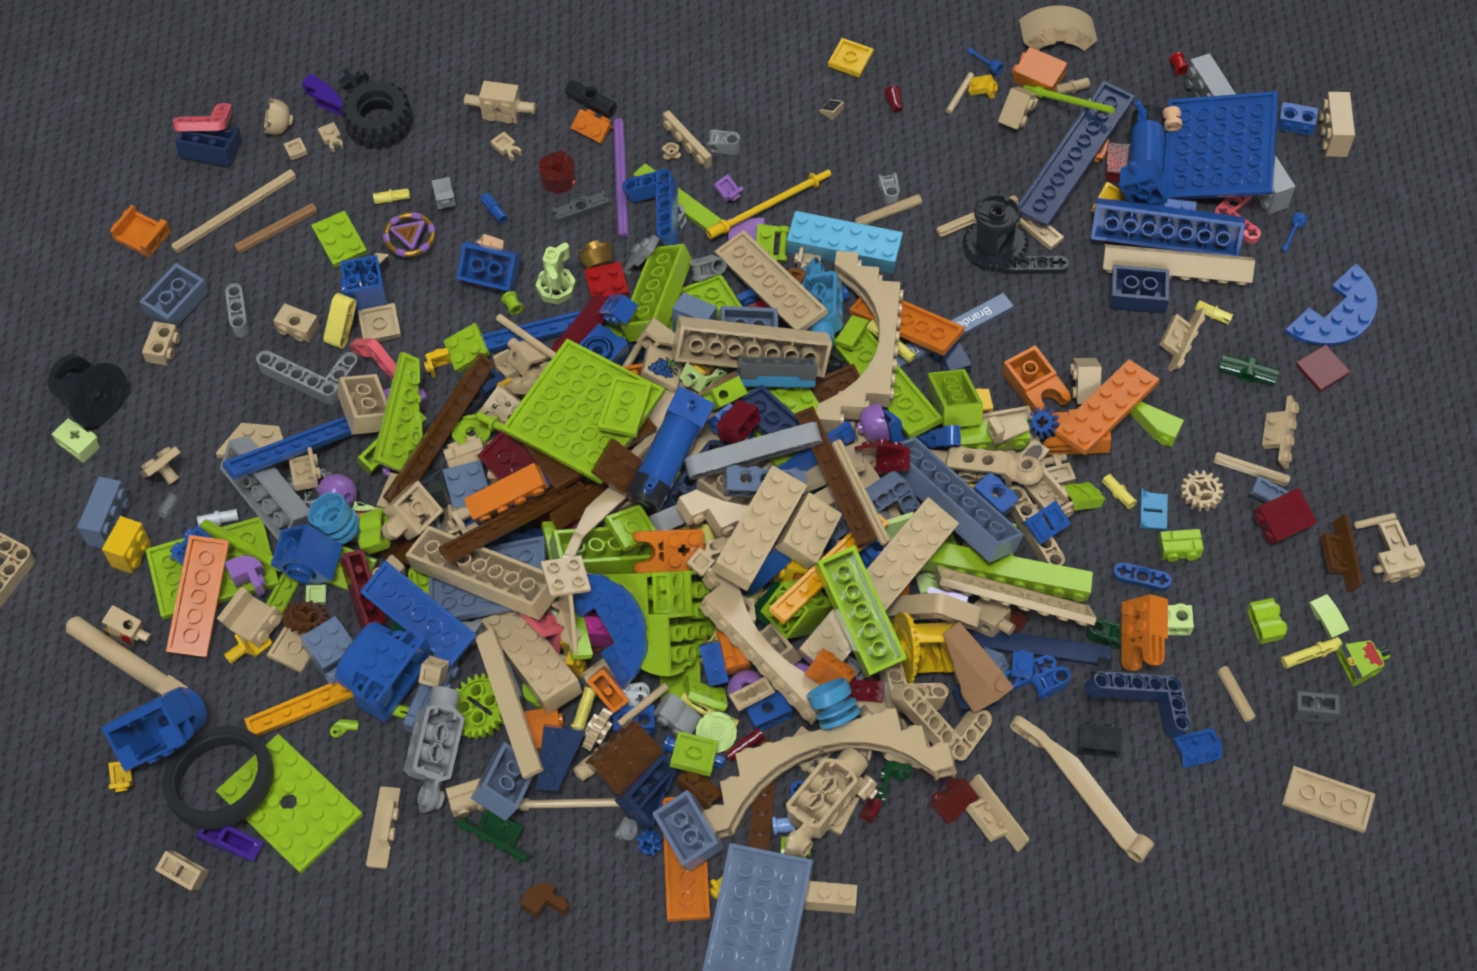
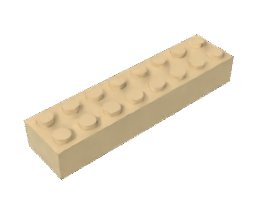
M678 316L672 354L674 361L737 368L738 357L814 358L817 364L816 377H825L832 341L829 334L823 332Z
M427 526L405 555L415 571L537 620L541 619L556 598L549 595L543 570L484 547H480L449 563L439 553L438 547L457 537Z

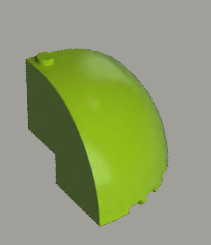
M693 570L683 571L684 612L653 614L652 572L601 574L610 577V580L618 585H623L628 591L632 592L633 597L643 612L647 625L645 631L648 649L646 658L643 659L640 667L642 670L659 676H673L683 672L685 667L694 664L696 656H701L699 644L706 643L708 636L713 635L716 627L715 623L705 616L699 608L704 597L712 592L702 581L704 575L700 577Z

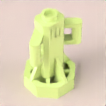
M563 243L556 248L548 247L544 253V271L540 272L536 282V291L544 302L559 305L571 299L575 291L576 280L568 269L563 268L562 264L570 258L569 245L567 243Z

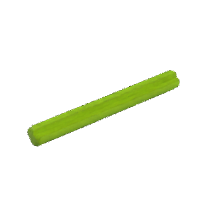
M207 519L201 523L200 527L205 532L218 539L229 540L232 547L280 572V570L271 566L272 554Z

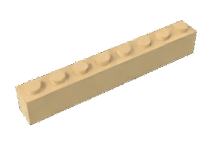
M1104 244L1102 268L1108 273L1112 272L1113 265L1169 269V278L1180 276V279L1191 280V277H1194L1204 282L1216 279L1219 283L1236 281V284L1247 285V282L1252 283L1255 260L1252 257Z

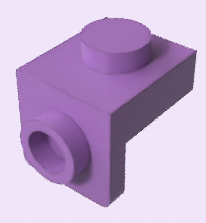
M728 174L713 185L725 203L730 199L732 202L741 196L740 192L743 190L742 186L739 188L736 186Z

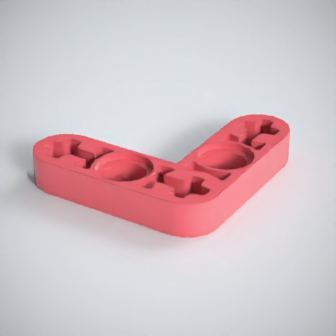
M221 103L216 105L211 116L177 117L173 119L174 130H223L227 127L232 116L231 104Z
M1252 196L1227 197L1217 206L1214 213L1240 216L1237 212ZM1235 201L1238 203V206H1231L1229 202ZM1245 219V227L1247 229L1244 230L1242 240L1254 244L1258 242L1261 231Z
M356 338L349 344L353 353L359 357L373 358L391 381L393 380L396 363L379 342L372 338Z

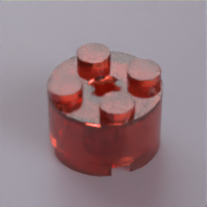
M566 152L550 153L539 160L540 181L546 191L562 194L572 189L576 181L575 164Z

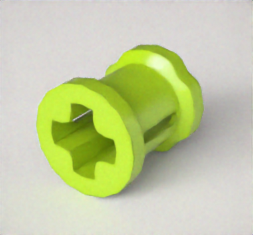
M509 291L501 298L502 303L507 305L508 313L511 316L517 315L524 310V305L518 301L515 291Z

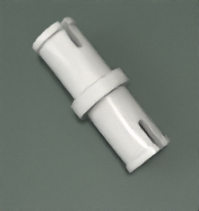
M237 509L223 512L214 511L213 514L197 516L199 527L205 519L218 526H221L222 523L239 521Z

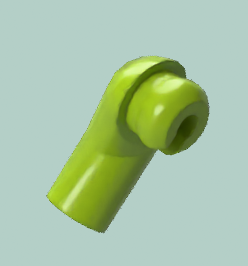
M340 719L330 728V735L338 738L348 730H359L360 721Z

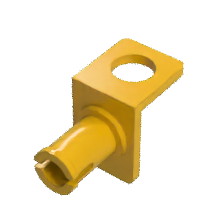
M236 634L234 636L238 644L224 653V655L233 664L245 653L256 657L271 646L273 642L268 636L264 644L258 648Z

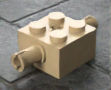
M483 81L479 96L465 94L464 105L479 106L482 118L487 121L517 124L520 112L535 114L536 103L521 101L519 86L513 84Z

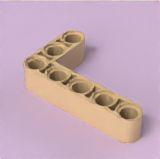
M1020 486L1008 488L1013 490L1019 498L1016 507L1010 513L1038 560L1052 564L1050 561H1055L1058 565L1063 566L1065 557L1054 538L1050 537L1042 544L1048 547L1043 548L1041 544H1038L1031 531L1022 524V522L1037 513L1025 490ZM1021 512L1027 513L1028 516L1023 515Z
M0 533V558L5 561L0 566V587H2L0 589V608L35 563V558L27 546Z
M926 593L897 596L885 612L891 622H893L899 612H906L913 620L940 618L953 624L960 622L967 629H978L982 608L947 594Z
M902 662L879 672L880 680L884 682L886 704L891 709L896 708L897 711L902 710L891 698V691L896 685H912L916 687L936 710H940L943 707L949 694L948 688L941 683L907 684Z
M896 685L891 691V698L915 725H922L927 739L933 745L939 742H948L954 760H965L992 723V717L988 711L979 710L973 713L970 710L965 714L957 727L953 729L916 687L912 685Z

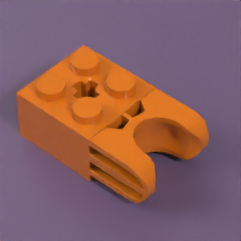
M1036 345L1004 362L1002 375L1026 406L1030 405L1031 412L1037 414V407L1042 412L1045 406L1042 400L1045 398H1052L1059 405H1066L1070 402L1071 397L1068 389L1058 378L1057 372Z
M1071 409L1069 412L1054 413L1052 416L1059 415V419L1054 422H1059L1061 425L1077 409ZM1045 418L1041 421L1042 428L1045 424H1048ZM1109 432L1087 454L1110 453L1111 433ZM1058 436L1047 438L1043 443L1045 447L1050 449L1048 455L1058 453V455L1063 453L1066 455L1082 454Z
M700 528L634 531L632 533V538L635 541L647 542L652 550L651 556L647 560L636 562L633 565V571L638 573L692 570L685 563L699 547L704 551L703 529ZM681 545L685 547L683 554L678 552V548H681Z
M1149 594L1123 601L1121 609L1122 666L1127 671H1136L1142 667L1143 659L1149 665H1161L1164 661L1165 639H1168V599Z

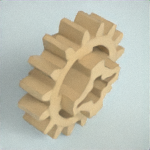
M1204 470L1202 474L1195 471L1194 475L1189 473L1187 478L1183 479L1180 487L1182 492L1181 498H1186L1185 505L1192 504L1191 509L1196 506L1199 512H1201L1202 508L1209 511L1210 506L1215 509L1217 503L1220 504L1224 493L1221 490L1223 484H1218V477L1212 478L1213 473L1206 475Z
M604 707L599 716L597 714L593 715L585 729L583 736L586 738L582 747L592 751L596 743L602 744L612 726L609 720L613 713Z

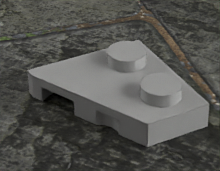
M656 235L644 238L640 244L636 243L631 249L632 255L623 269V273L626 276L631 274L635 265L638 267L653 252L659 241Z

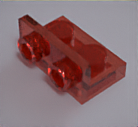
M952 778L946 783L947 787L943 791L939 790L931 796L932 800L928 803L929 807H934L946 824H950L966 810L969 804L980 798L966 778Z

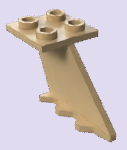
M574 556L541 561L550 597L559 596V601L552 602L551 606L559 610L555 620L557 624L564 627L560 638L569 644L573 654H577V641L581 637V632L575 627L576 614H574L573 594L591 592L582 557Z

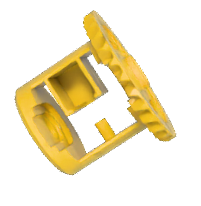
M899 612L895 616L892 626L907 657L902 662L907 684L914 683L916 673H952L955 671L942 634L952 627L953 623L947 621L915 624L911 616L906 612Z

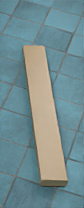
M491 628L478 635L476 642L522 777L528 779L544 769L496 630Z

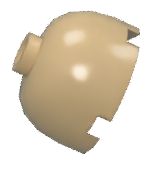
M269 98L268 105L270 106L268 110L266 109L264 128L266 127L264 133L281 134L287 129L288 125H292L293 115H290L289 107L283 101Z

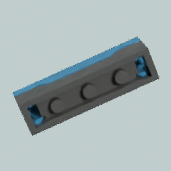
M738 357L736 377H740L745 388L761 385L765 388L780 387L784 389L790 387H799L801 389L815 387L817 364L814 358Z

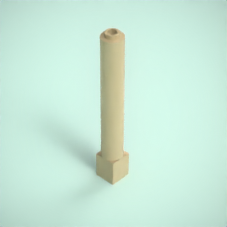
M76 616L67 622L66 632L159 696L177 687L188 688L171 675L167 676L81 617Z

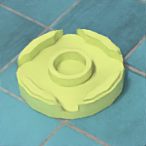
M712 711L700 718L696 726V735L717 740L716 753H720L733 745L737 735L735 721L728 714L721 711Z

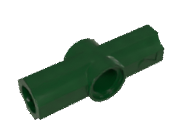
M1223 354L1219 366V371L1237 375L1241 381L1250 383L1255 380L1272 386L1275 385L1279 369L1261 365L1256 359L1251 357L1240 359Z

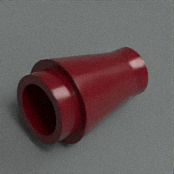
M897 85L887 87L884 96L891 106L893 113L901 112L903 110L901 89Z

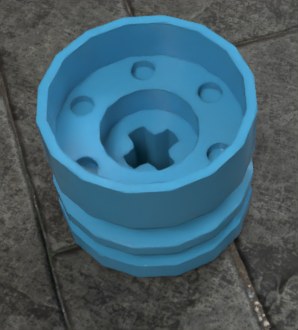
M331 492L320 496L311 504L308 510L307 518L310 524L341 545L350 541L359 530L360 518L358 514L349 506L344 497L338 493Z
M846 678L828 681L812 689L806 695L812 709H821L815 715L816 719L820 720L818 724L821 729H830L843 725L861 712L859 706L855 705L857 701L854 697L846 698L852 692Z

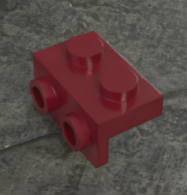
M854 676L849 682L852 692L846 698L854 697L856 701L881 703L884 699V682L875 681L876 678L870 677L856 680Z

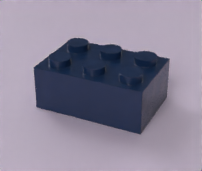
M1113 265L1110 276L1109 308L1166 312L1169 302V269Z

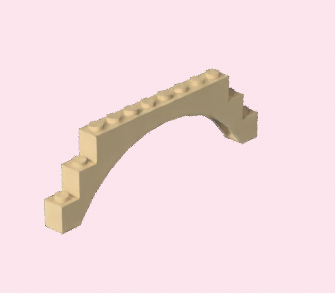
M836 251L835 272H837L840 281L854 290L868 306L877 325L879 342L872 361L862 375L841 393L818 404L817 415L825 432H830L844 423V419L860 420V414L867 406L880 403L882 407H889L890 399L894 400V388H891V385H895L896 374L892 373V371L897 369V359H894V356L898 357V345H895V342H899L900 331H896V329H900L901 317H898V315H902V303H899V301H903L904 290H900V282L882 281L883 275H879V267L861 266L862 260H858V252Z
M856 426L855 434L857 438L854 440V443L858 442L859 445H862V442H871L866 439L864 433H859ZM862 452L866 470L858 472V475L866 489L881 478L875 471L876 455ZM829 486L814 494V496L832 508L836 509L838 507ZM694 490L680 496L676 508L688 526L694 523L700 524L706 520L718 538L723 535L728 536L734 532L748 506L723 501Z
M731 535L720 536L710 544L711 550H716L719 546L721 547L719 553L711 556L715 560L714 564ZM712 566L706 571L702 579L706 587L711 589L712 592L704 597L699 608L730 639V642L738 647L745 658L758 668L760 674L772 683L773 687L786 698L787 702L798 710L802 718L811 725L817 721L815 715L821 709H812L806 695L812 689L818 687L819 684L805 675V672L790 664L770 646L758 631L746 610L740 587L711 571ZM885 696L881 703L857 701L855 704L861 710L859 714L861 717L866 714H877L889 708L886 704Z
M887 708L880 713L866 714L859 719L850 720L834 728L820 729L813 732L805 731L799 736L784 737L781 741L774 743L766 742L760 747L745 748L741 752L735 753L740 776H730L726 780L720 781L724 805H713L710 809L704 810L719 838L722 839L735 834L747 809L763 789L779 775L805 760L824 753L844 750L846 747L870 749L894 754L911 761L938 779L957 773L952 750L948 742H939L929 747L922 725H912L903 730L901 718L896 708Z

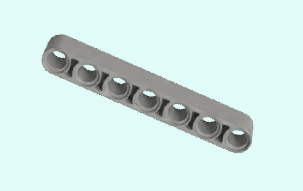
M810 422L691 455L685 458L684 461L689 479L693 480L724 472L726 467L730 465L742 467L817 446L822 443V438L817 422Z

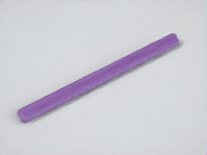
M621 118L613 121L618 235L620 238L628 236L627 196L622 189V184L626 180L624 122Z

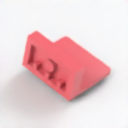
M547 609L540 620L521 613V616L542 638L545 637L558 655H560V634L564 627L556 623V617L552 612Z

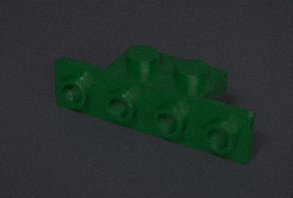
M488 809L485 810L479 824L466 817L455 818L454 822L459 824L460 829L476 833L478 839L494 843V847L500 851L506 852L507 850L513 854L512 857L516 860L523 862L524 860L532 859L533 854L516 845L525 826L515 820L508 818L505 821Z

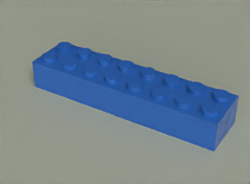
M1096 198L1091 239L1177 251L1239 256L1245 219L1241 216Z

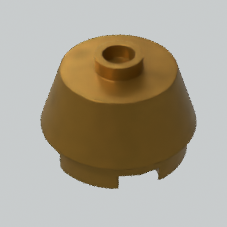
M608 239L604 240L605 243H599V240L585 244L584 250L578 249V259L586 269L613 263V246L610 245Z

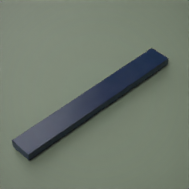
M965 628L982 648L987 647L997 652L1012 654L1013 651L1027 650L1029 653H1034L1033 657L1039 658L1044 655H1050L1055 660L1094 666L1097 665L1098 657L1110 659L1111 646L1014 632L1008 635L1003 631H1000L995 637L991 638L973 629Z

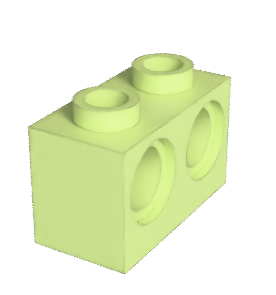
M1182 603L1168 605V635H1191L1194 628L1192 605ZM1177 617H1182L1185 621H1181Z

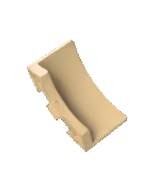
M1043 7L1026 14L1019 20L1023 42L1028 47L1036 50L1055 44L1056 41H1065V43L1075 45L1085 51L1097 41L1092 18L1085 12L1073 7Z

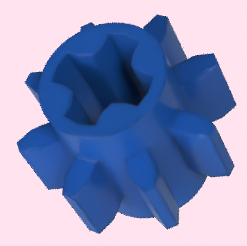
M646 828L637 837V840L640 842L637 848L644 855L651 853L655 856L658 850H661L664 846L660 843L663 836H660L656 829L649 831Z

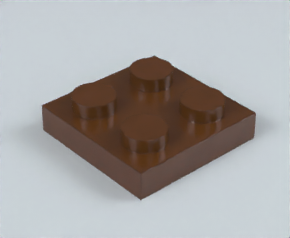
M612 438L609 439L591 473L619 494H624L642 460Z

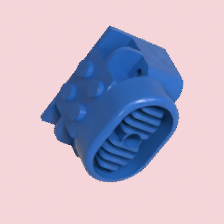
M372 622L361 630L342 655L335 672L336 682L353 692L360 709L386 723L419 679L422 663L429 656H432L427 637L422 636L418 640L414 638L413 633L409 630L405 632L401 630L392 631L378 622Z
M177 687L123 714L101 727L124 771H127L146 761L151 764L160 759L159 755L165 757L175 752L174 748L178 749L186 745V741L203 728L207 712L203 700L196 692L189 688Z

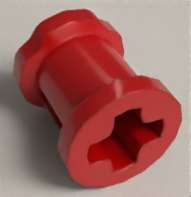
M1182 52L1174 53L1169 58L1177 76L1186 74L1189 68V64L1185 62V55Z

